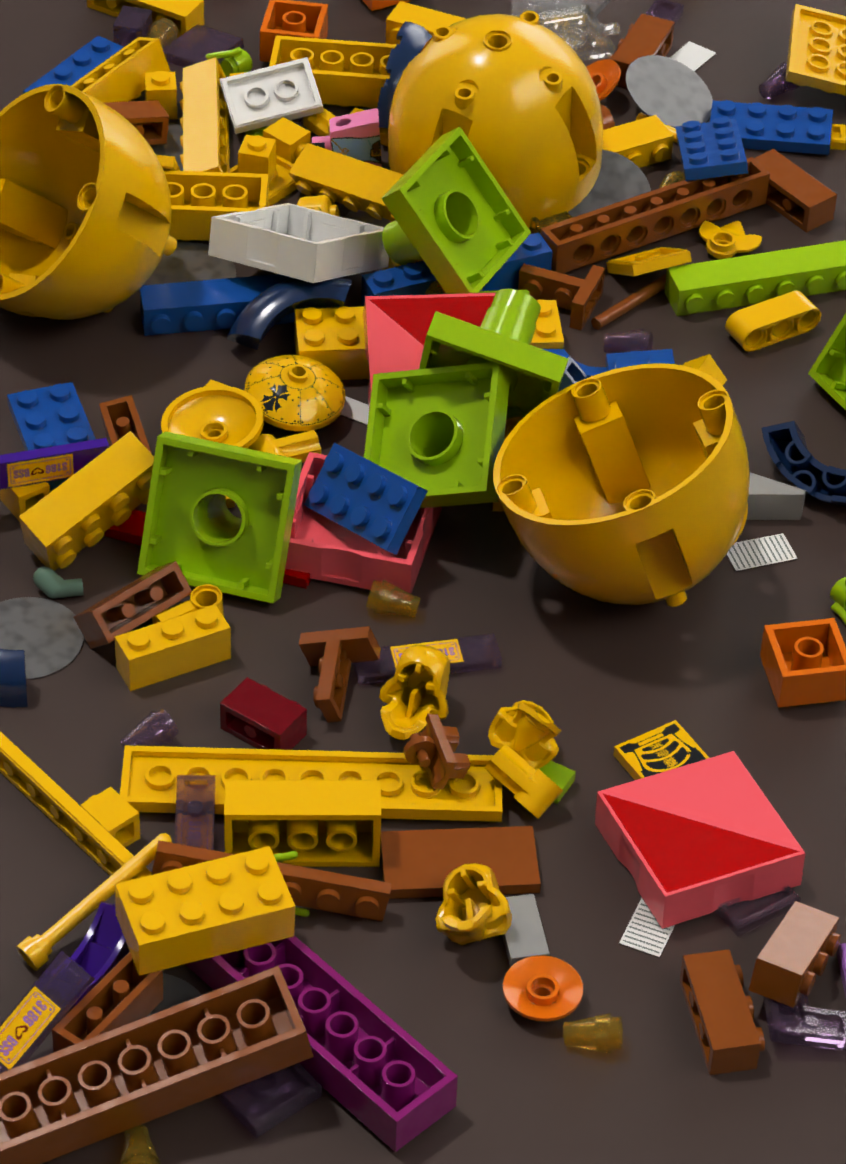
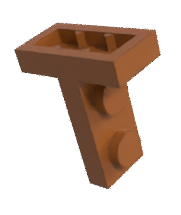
M524 263L519 270L518 290H528L530 296L535 300H556L557 307L571 310L570 328L582 331L603 294L605 268L593 265L586 278L581 279Z
M370 626L300 634L299 646L310 667L319 666V684L314 688L313 698L315 706L321 709L327 723L342 721L351 663L379 660L381 648Z

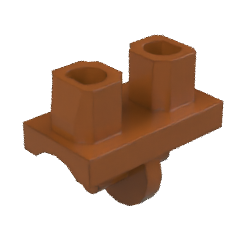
M428 713L425 718L427 721L425 729L420 734L414 733L410 736V741L404 746L403 752L409 763L420 764L421 767L426 769L433 789H444L449 778L464 779L470 768V761L467 754L453 753L459 745L460 736L457 728L442 726L438 714Z

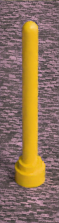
M166 833L159 834L41 936L36 934L33 938L28 936L20 942L16 949L24 961L35 971L49 961L48 955L53 952L51 948L94 912L101 902H105L115 894V884L131 880L154 860L158 840L172 842L171 837Z

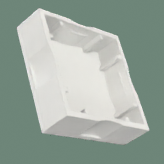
M291 203L213 216L211 218L208 255L310 283H318L387 268L389 264V256L382 242L384 227L331 215Z

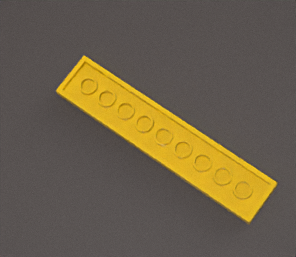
M125 745L120 795L138 812L224 814L225 780H381V819L502 822V784L484 768L494 755H467L470 761V768L464 779L449 778L444 789H433L426 769L421 767L420 764L409 763L404 753Z

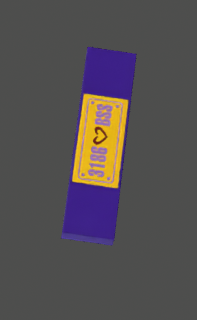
M107 438L0 455V490L70 478L109 448Z

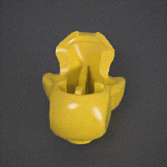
M428 645L410 646L401 655L394 677L389 679L381 688L379 699L387 703L380 710L385 730L390 736L399 740L410 739L412 734L420 733L426 727L427 721L425 718L428 713L438 714L440 720L446 719L449 713L446 694L450 673V660L441 650Z
M522 700L515 702L511 707H501L491 722L488 737L491 746L500 749L506 743L536 770L548 764L557 755L559 747L554 737L560 734L562 730L554 724V721L543 707L531 701Z
M470 863L455 868L447 875L443 884L444 901L439 907L435 918L438 932L443 933L450 940L460 945L506 934L512 923V913L508 900L499 890L493 870L486 865Z

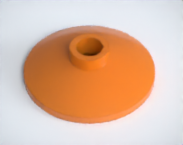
M611 59L598 60L586 67L596 86L600 101L613 91L620 79V67Z
M530 956L519 960L508 969L503 980V995L507 1004L519 1015L535 1021H555L570 1015L579 1006L583 996V983L578 972L567 962L552 956Z

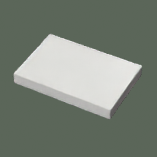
M308 57L219 79L235 134L270 126L282 117L294 120L324 112L323 103Z

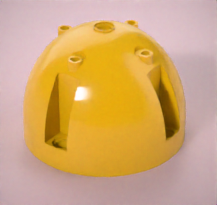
M525 11L520 17L505 14L479 15L461 20L450 26H437L433 30V37L426 43L421 53L415 56L404 69L395 88L389 113L388 159L390 170L405 174L441 135L460 126L528 228L545 224L569 212L589 194L595 185L601 169L603 147V116L596 86L578 54L556 33L539 24V15L536 12Z
M63 84L40 86L19 96L0 111V307L20 315L56 320L80 319L101 312L109 313L115 306L127 300L144 285L157 268L163 254L170 256L177 247V240L169 236L172 209L170 190L165 172L146 139L120 113L72 86Z
M640 364L613 369L583 379L555 393L531 410L512 429L498 451L493 469V483L496 493L511 526L529 555L551 577L564 586L598 601L623 605H641L666 600L667 605L671 607L682 605L687 600L685 591L706 578L732 547L741 528L749 496L750 472L747 447L728 392L722 384L709 374L695 368L676 364Z

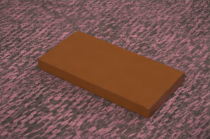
M533 826L381 831L380 851L383 882L391 883L389 899L443 897V884L447 875L455 868L470 863L490 867L496 876L499 890L502 894L540 893L541 883Z

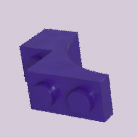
M101 902L88 932L73 955L58 970L44 974L39 990L50 994V999L56 1005L72 1009L130 952L116 916V904Z

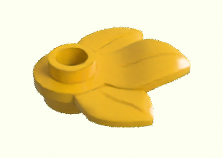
M704 221L699 228L700 237L706 242L707 252L717 259H726L734 256L736 253L754 251L760 246L762 236L745 235L740 221H734L722 227L709 221Z

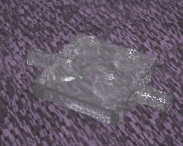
M588 4L539 13V24L550 29L568 43L582 61L613 55L616 47L609 36L618 35L620 33V25H618V22L600 23Z

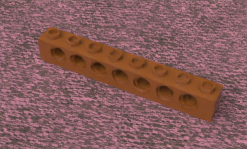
M753 157L747 158L748 173L690 181L682 180L543 227L540 234L553 251L551 271L563 274L697 228L704 221L714 222L766 204L770 173Z

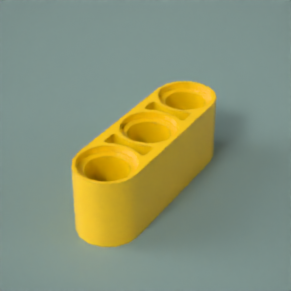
M797 290L734 312L727 319L725 330L745 351L752 352L813 330L820 322L821 312L801 291Z

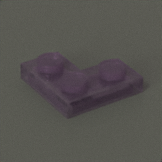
M803 994L794 1008L764 997L770 1040L772 1042L846 1051V1011L809 1007L808 997Z

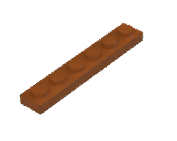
M158 840L151 875L235 854ZM277 862L296 906L383 921L391 894V883Z

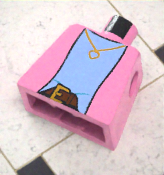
M378 108L333 117L329 120L330 136L312 137L313 145L382 167Z

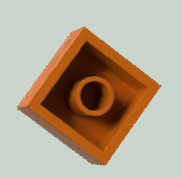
M269 0L260 28V61L270 62L276 35L327 39L328 4L293 0Z
M835 618L764 625L760 658L778 708L846 700V646Z

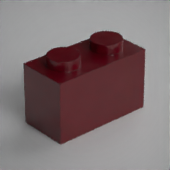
M246 677L220 702V729L257 749L292 750L307 735V709L298 702L289 700L272 691L268 686L259 684Z

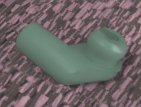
M40 567L33 575L34 584L49 598L84 596L82 578L64 580L49 567Z

